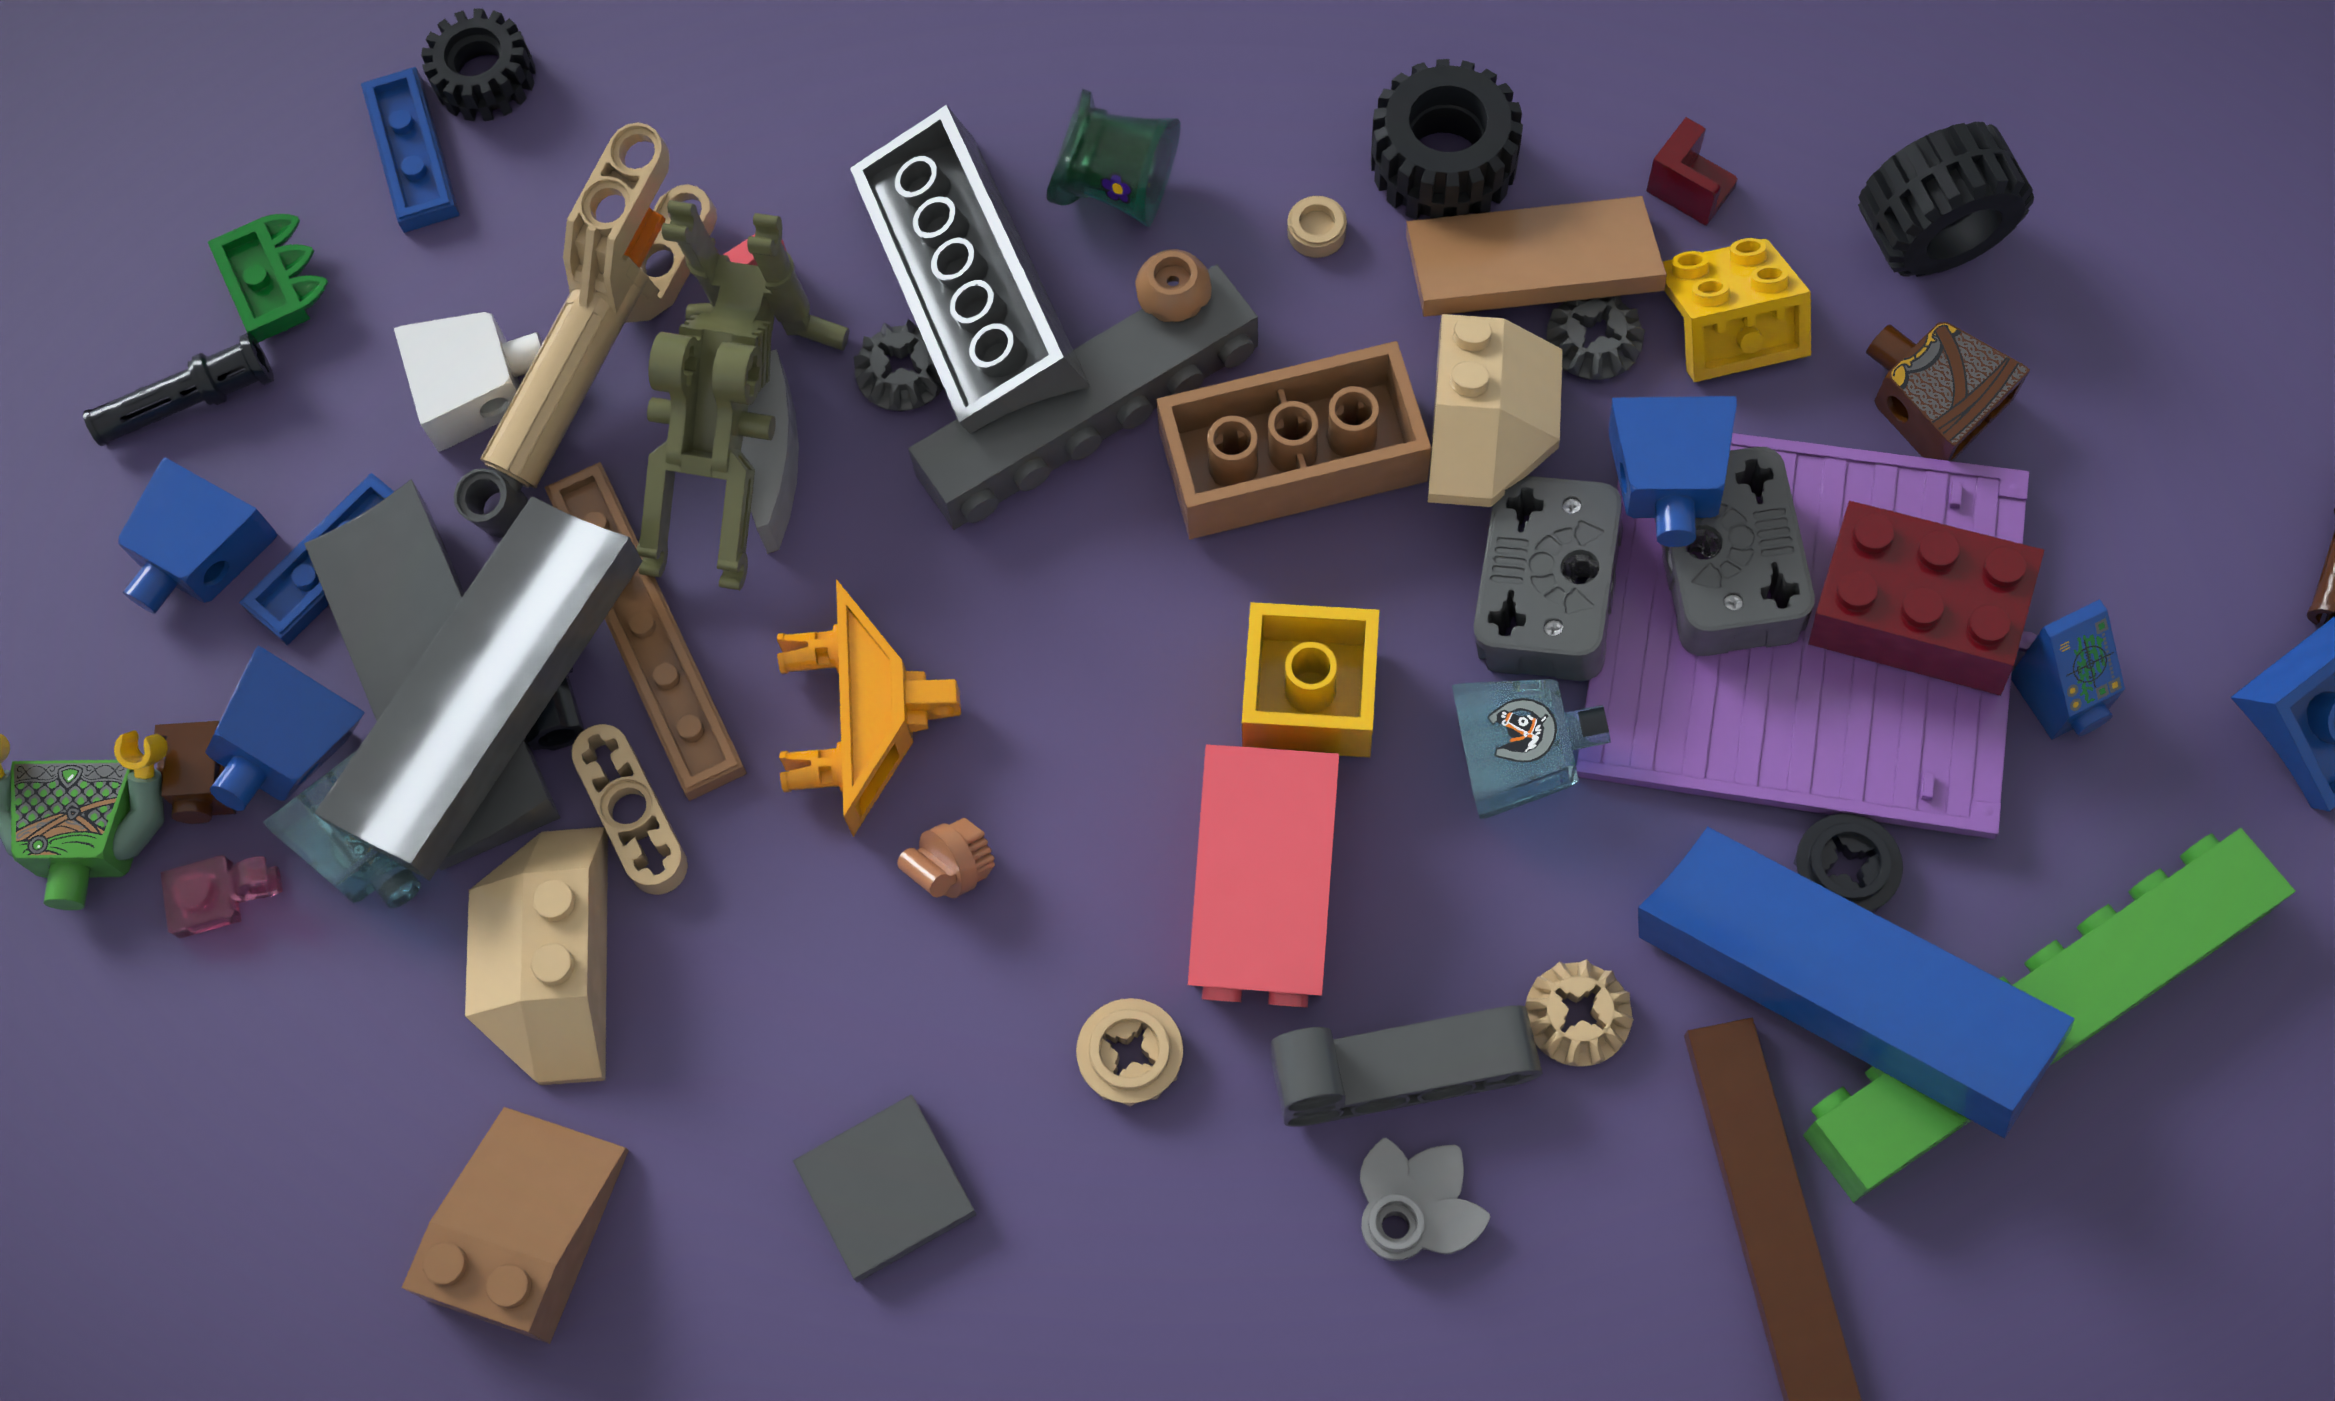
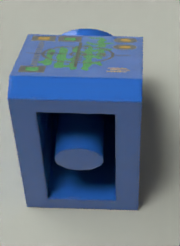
M2100 599L2044 626L2011 674L2012 682L2051 740L2073 729L2078 736H2083L2105 724L2113 717L2109 710L2110 707L2125 690L2108 610Z

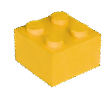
M1250 602L1241 722L1242 747L1370 757L1374 719L1379 610Z

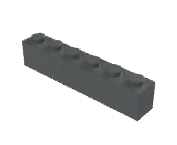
M1218 264L1208 269L1212 286L1210 300L1194 317L1181 322H1164L1141 309L1075 348V355L1090 387L1030 404L985 425L972 434L956 419L908 448L916 477L953 530L967 522L975 523L985 519L995 511L1001 501L1020 490L1030 491L1038 487L1048 478L1051 471L1071 459L1081 460L1091 455L1100 446L1102 440L1122 428L1132 429L1139 426L1157 408V398L1198 389L1208 376L1223 367H1236L1249 358L1254 349L1258 347V316Z

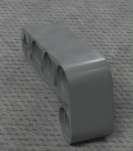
M1521 1005L1498 1007L1333 1039L1330 1028H1303L1279 1035L1271 1041V1062L1283 1120L1286 1126L1291 1127L1320 1124L1510 1087L1532 1081L1543 1074L1528 1011L1525 1006Z

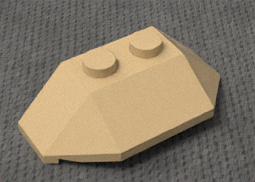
M1441 314L1428 489L1429 503L1492 507L1505 495V490L1524 479L1559 448L1563 349L1504 318Z
M605 827L541 832L469 889L465 1017L539 1085L605 1081L608 834Z

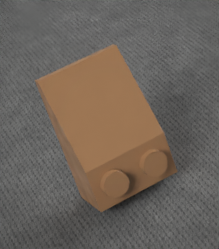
M504 1107L430 1220L401 1288L428 1302L550 1344L629 1150L626 1147Z

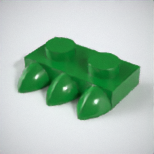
M290 214L264 216L207 241L247 333L250 332L258 343L310 320L307 310L319 300L328 284L327 279L314 275L298 276L305 269L314 253L313 248L299 244L285 245L300 223L298 216Z

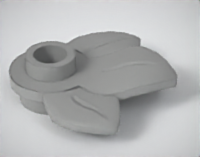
M1382 1138L1369 1151L1360 1171V1183L1369 1203L1362 1216L1361 1231L1366 1245L1374 1254L1389 1261L1410 1259L1422 1249L1444 1255L1453 1254L1466 1248L1484 1232L1490 1220V1213L1477 1204L1458 1199L1464 1176L1463 1157L1459 1146L1443 1145L1432 1147L1414 1155L1408 1160L1395 1143L1387 1138ZM1390 1216H1399L1406 1221L1408 1233L1402 1238H1391L1383 1231V1221Z

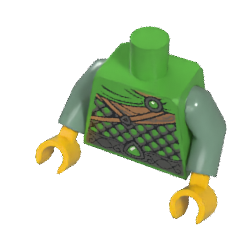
M136 730L120 735L115 741L114 754L117 760L12 761L10 771L3 770L1 765L8 757L10 743L4 735L0 734V839L7 853L14 858V861L36 876L47 878L43 901L46 906L60 910L84 909L89 878L122 877L126 875L130 870L133 858L141 853L161 828L165 819L164 802L161 796L162 774L154 769V764L161 761L167 754L168 744L164 737L159 734L145 737L143 755L138 748L139 735Z

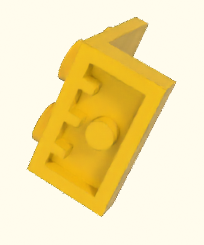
M1744 238L1733 242L1729 247L1703 253L1698 251L1683 252L1674 256L1672 260L1663 261L1666 272L1665 292L1684 318L1686 371L1694 382L1811 356V291L1768 239Z

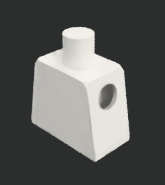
M487 312L394 328L420 425L438 452L446 450L500 423L520 386L518 376L527 373L543 344L538 332L506 341L494 316Z

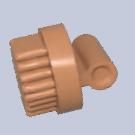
M962 818L949 825L942 823L923 832L919 840V849L908 848L903 851L898 858L897 865L901 871L933 897L937 898L945 895L949 898H957L973 890L977 882L987 878L995 866V858L991 854V848L987 846L988 840L984 838L985 833L967 818Z

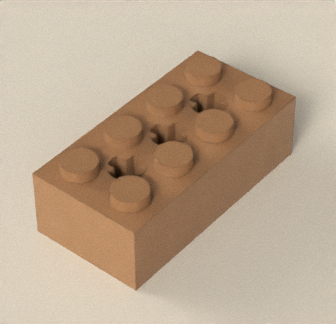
M1397 341L1156 399L1159 433L1189 540L1428 482L1432 447Z

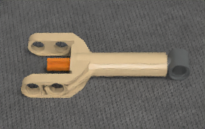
M631 123L616 131L569 214L566 223L563 260L570 294L480 458L489 469L472 470L465 474L456 485L454 505L459 514L491 536L504 537L527 504L528 500L521 491V488L537 487L624 324L628 322L649 321L672 306L687 280L690 270L681 248L677 242L666 241L662 236L663 223L670 224L671 215L668 213L667 208L669 200L679 202L690 199L698 200L701 202L702 208L699 217L709 236L717 221L716 208L708 195L694 185L676 186L659 198L653 210L649 207L668 173L670 158L669 149L662 137L647 124ZM642 141L654 144L655 152L653 158L646 166L633 169L625 165L626 153L632 145ZM611 195H620L625 198V209L618 219L609 223L597 221L596 210L604 198ZM661 250L671 251L674 254V263L668 273L660 277L647 275L646 264L652 254ZM500 493V500L496 508L488 514H484L487 500L494 494Z

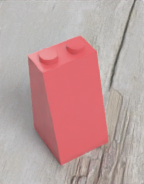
M1206 744L1188 985L1203 986L1202 999L1242 1002L1243 989L1268 991V1004L1308 1007L1309 995L1322 996L1339 754Z

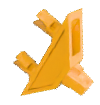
M836 579L837 624L833 625V630L795 634L778 633L777 641L782 653L777 654L781 674H788L794 671L836 668L839 674L841 741H838L836 748L795 752L781 751L779 758L786 771L780 773V781L784 793L791 792L792 790L839 786L843 793V817L854 837L911 747L913 732L928 729V720L960 716L961 703L960 690L955 679L926 680L924 671H906L902 659Z

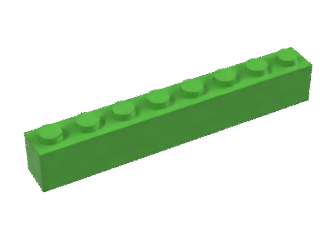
M2242 828L2221 842L2213 833L2205 836L2179 856L2186 865L2179 871L2168 877L2161 868L2156 870L2128 891L2134 902L2118 913L2110 904L2105 905L2076 927L2083 937L2065 949L2058 940H2055L2024 963L2031 973L2012 986L2075 1018L2069 1035L2050 1066L2272 912L2296 892ZM2005 976L1999 978L2000 980L2011 985V983L2007 980ZM1872 1066L1865 1072L1871 1081L1867 1086L1852 1096L1843 1086L1815 1105L1811 1112L1817 1120L1802 1136L1852 1202L1855 1203L1971 1122V1120Z

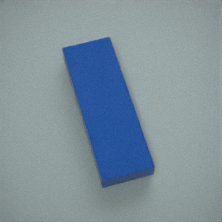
M412 67L361 83L397 222L402 231L406 233L460 216L423 81L417 68Z
M370 473L239 603L288 646L329 605L304 543L351 521L395 491L373 473Z

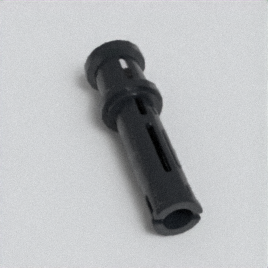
M249 332L239 336L240 343L207 357L205 354L199 353L192 356V360L188 361V369L148 386L141 387L134 392L94 409L85 410L83 418L93 439L98 445L104 446L109 441L151 423L158 422L165 417L203 401H206L209 405L213 403L219 405L227 401V394L257 381L263 385L273 382L272 369L258 341Z

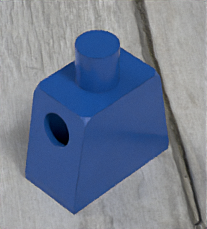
M1736 396L1612 398L1609 439L1625 511L1632 518H1656V540L1659 544L1667 547L1687 546L1696 540L1695 518H1712L1719 515L1736 414Z
M164 457L119 535L118 544L142 567L123 591V594L152 614H156L175 588L182 590L203 603L212 601L274 541L278 533L257 508Z
M258 645L205 751L209 758L225 767L210 787L211 794L225 806L238 811H243L259 789L277 800H287L349 739L365 712Z

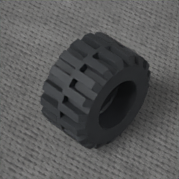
M1437 59L1436 67L1428 68L1423 62L1412 66L1411 76H1407L1402 72L1392 79L1391 90L1384 89L1379 96L1378 109H1374L1371 171H1375L1374 182L1378 190H1387L1386 201L1394 208L1402 204L1405 205L1406 216L1418 220L1421 214L1430 216L1431 219L1469 215L1471 212L1475 214L1490 212L1491 201L1500 204L1507 196L1508 185H1513L1517 171L1523 124H1521L1522 111L1519 102H1512L1514 92L1507 83L1497 86V74L1487 68L1482 73L1474 71L1475 63L1462 60L1461 67L1450 66V59ZM1452 133L1465 138L1472 146L1461 151L1442 152L1427 147L1419 140L1430 134Z
M1972 122L1969 124L1960 123L1932 132L1891 156L1867 180V185L1860 192V203L1858 206L1890 268L1894 272H1899L1901 276L1909 277L1916 275V277L1940 273L1965 264L1997 245L2026 217L2030 211L2028 208L2033 204L2034 195L2031 185L1997 127L1992 124L1986 125L1985 122Z

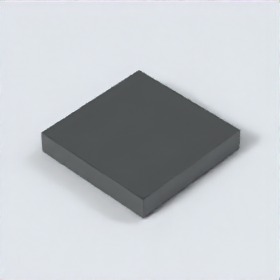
M912 1094L793 1160L846 1266L857 1283L977 1215Z

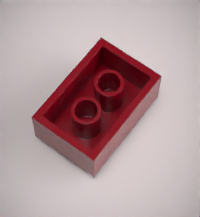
M1849 500L1816 610L1808 644L2001 696L2015 664L2045 550Z

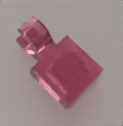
M220 855L160 872L168 932L179 939L241 922L239 903L271 897L283 892L279 867L267 868L266 858L263 856L248 858L233 865L231 860Z

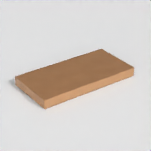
M1643 196L1406 221V238L1423 317L1665 291L1666 272Z

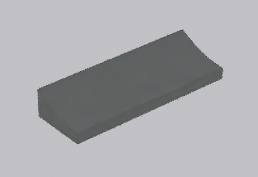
M947 105L850 168L958 422L970 434L1030 404L1090 387L974 137Z
M412 479L358 517L304 543L376 721H378L465 594L429 508ZM526 737L439 866L441 871L561 818Z
M531 496L314 814L327 824L430 881L643 562L630 537L583 521Z

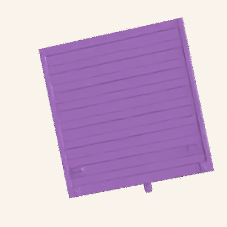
M1732 433L1730 451L1751 447H1768L1781 455L1784 461L1815 594V604L1807 628L1800 632L1797 642L1767 648L1763 646L1735 650L1710 656H1696L1689 653L1682 646L1676 626L1677 618L1673 598L1668 587L1662 558V545L1656 540L1655 519L1632 518L1626 514L1618 480L1617 490L1621 496L1623 535L1621 546H1619L1612 612L1609 615L1606 636L1605 662L1602 671L1596 677L1589 680L1585 710L1604 707L1609 732L1583 737L1581 731L1575 777L1828 815L1849 813L1867 817L1875 822L1996 839L1999 833L2011 674L2000 696L1812 646L1808 642L1849 500L2023 544L2029 471ZM1756 496V500H1757V503H1758L1760 497H1757V496ZM1701 552L1689 553L1698 559H1710L1708 555ZM1770 590L1766 599H1771ZM2023 631L2018 651L2026 652L2037 635L2032 632Z

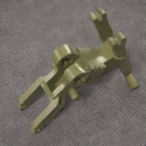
M669 200L667 208L668 213L671 215L670 224L663 223L662 225L663 239L678 243L686 257V264L690 272L697 277L710 303L688 304L686 308V321L679 326V334L659 332L651 348L648 367L650 386L653 390L668 392L671 400L652 397L647 408L648 421L668 424L669 430L667 441L650 453L648 457L641 536L636 549L639 556L643 557V562L639 566L638 572L641 575L661 577L664 573L668 558V536L675 472L726 480L717 561V569L723 570V573L719 579V587L740 591L744 586L748 569L746 547L755 469L741 452L743 436L771 441L775 433V416L747 412L748 405L753 404L761 388L770 381L771 337L774 316L778 322H781L787 335L801 336L842 351L845 349L848 341L849 328L810 315V302L795 272L794 262L789 253L785 251L781 242L783 228L780 216L754 213L753 225H755L756 233L755 237H748L747 247L758 265L755 266L731 262L727 255H719L715 247L716 241L714 238H710L697 213L696 205Z

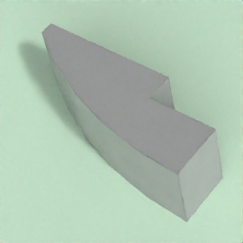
M777 349L771 351L770 381L761 388L753 404L748 405L747 411L775 416L776 427L774 436L771 441L743 436L741 452L755 469L751 513L767 554L780 549L790 520L797 485L799 454L796 412L787 376Z

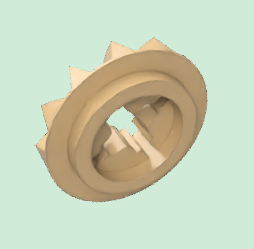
M1587 959L1577 963L1565 964L1559 961L1554 967L1536 978L1526 999L1525 1007L1528 1011L1535 1044L1553 1060L1570 1066H1592L1611 1058L1625 1043L1633 1023L1630 992L1625 991L1616 980L1613 970L1605 971L1592 965ZM1591 993H1594L1596 996L1593 1000L1594 1004L1590 1014L1597 1021L1596 1024L1591 1025L1581 1020L1575 1027L1571 1025L1564 1033L1561 1029L1565 1025V1018L1569 1009L1562 1000L1568 998L1577 1003L1584 996L1588 998Z
M1133 998L1115 1000L1097 1009L1083 1025L1076 1048L1077 1062L1084 1081L1103 1100H1112L1130 1107L1149 1099H1158L1161 1093L1172 1082L1177 1080L1184 1054L1180 1031L1171 1016L1151 1002ZM1144 1029L1141 1049L1142 1053L1149 1059V1063L1153 1064V1066L1146 1063L1141 1065L1138 1062H1132L1128 1065L1127 1069H1122L1119 1076L1116 1075L1118 1072L1119 1055L1112 1048L1111 1043L1106 1040L1108 1039L1115 1044L1120 1042L1128 1045L1134 1037L1138 1038Z

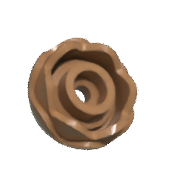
M1170 249L1156 253L1144 262L1136 276L1135 286L1141 308L1146 313L1152 314L1158 320L1164 322H1181L1194 317L1209 302L1212 294L1210 274L1207 267L1197 257L1183 250ZM1177 281L1178 284L1176 286H1170L1168 285V282Z

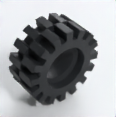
M474 9L473 18L467 19L464 10L454 13L458 22L450 25L446 19H443L437 24L442 34L439 36L430 31L426 38L430 48H422L421 54L425 63L422 64L424 72L442 106L445 105L447 110L454 116H457L461 111L465 120L474 122L477 112H480L484 121L494 120L492 110L498 108L501 109L503 116L513 112L509 105V102L512 100L521 106L527 99L522 88L532 91L535 82L531 74H536V70L529 49L516 24L510 18L505 21L502 13L494 10L488 19L484 9ZM477 56H499L496 64L482 74L474 76L459 74L461 68L469 60Z

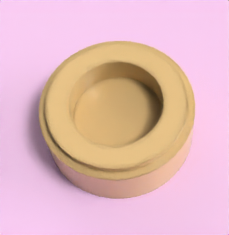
M1310 196L1300 200L1292 207L1288 215L1287 234L1290 244L1297 252L1308 257L1321 258L1335 253L1343 245L1346 238L1347 218L1345 211L1336 201L1324 196Z

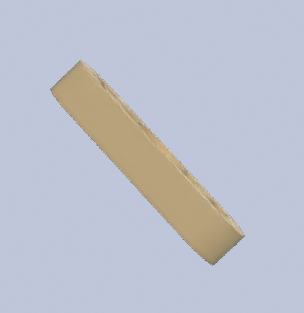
M599 724L585 729L579 734L573 744L572 761L626 873L640 890L648 894L660 895L674 890L681 884L687 873V857L632 746L625 735L614 726ZM603 745H606L612 752L610 754L611 760L621 778L611 782L604 770L596 762L597 754L595 750ZM629 794L643 796L646 799V810L639 820L630 824H621L613 819V808L620 798ZM647 836L650 837L657 851L665 857L663 859V866L665 868L663 872L654 875L649 868H645L648 865V858L637 840Z

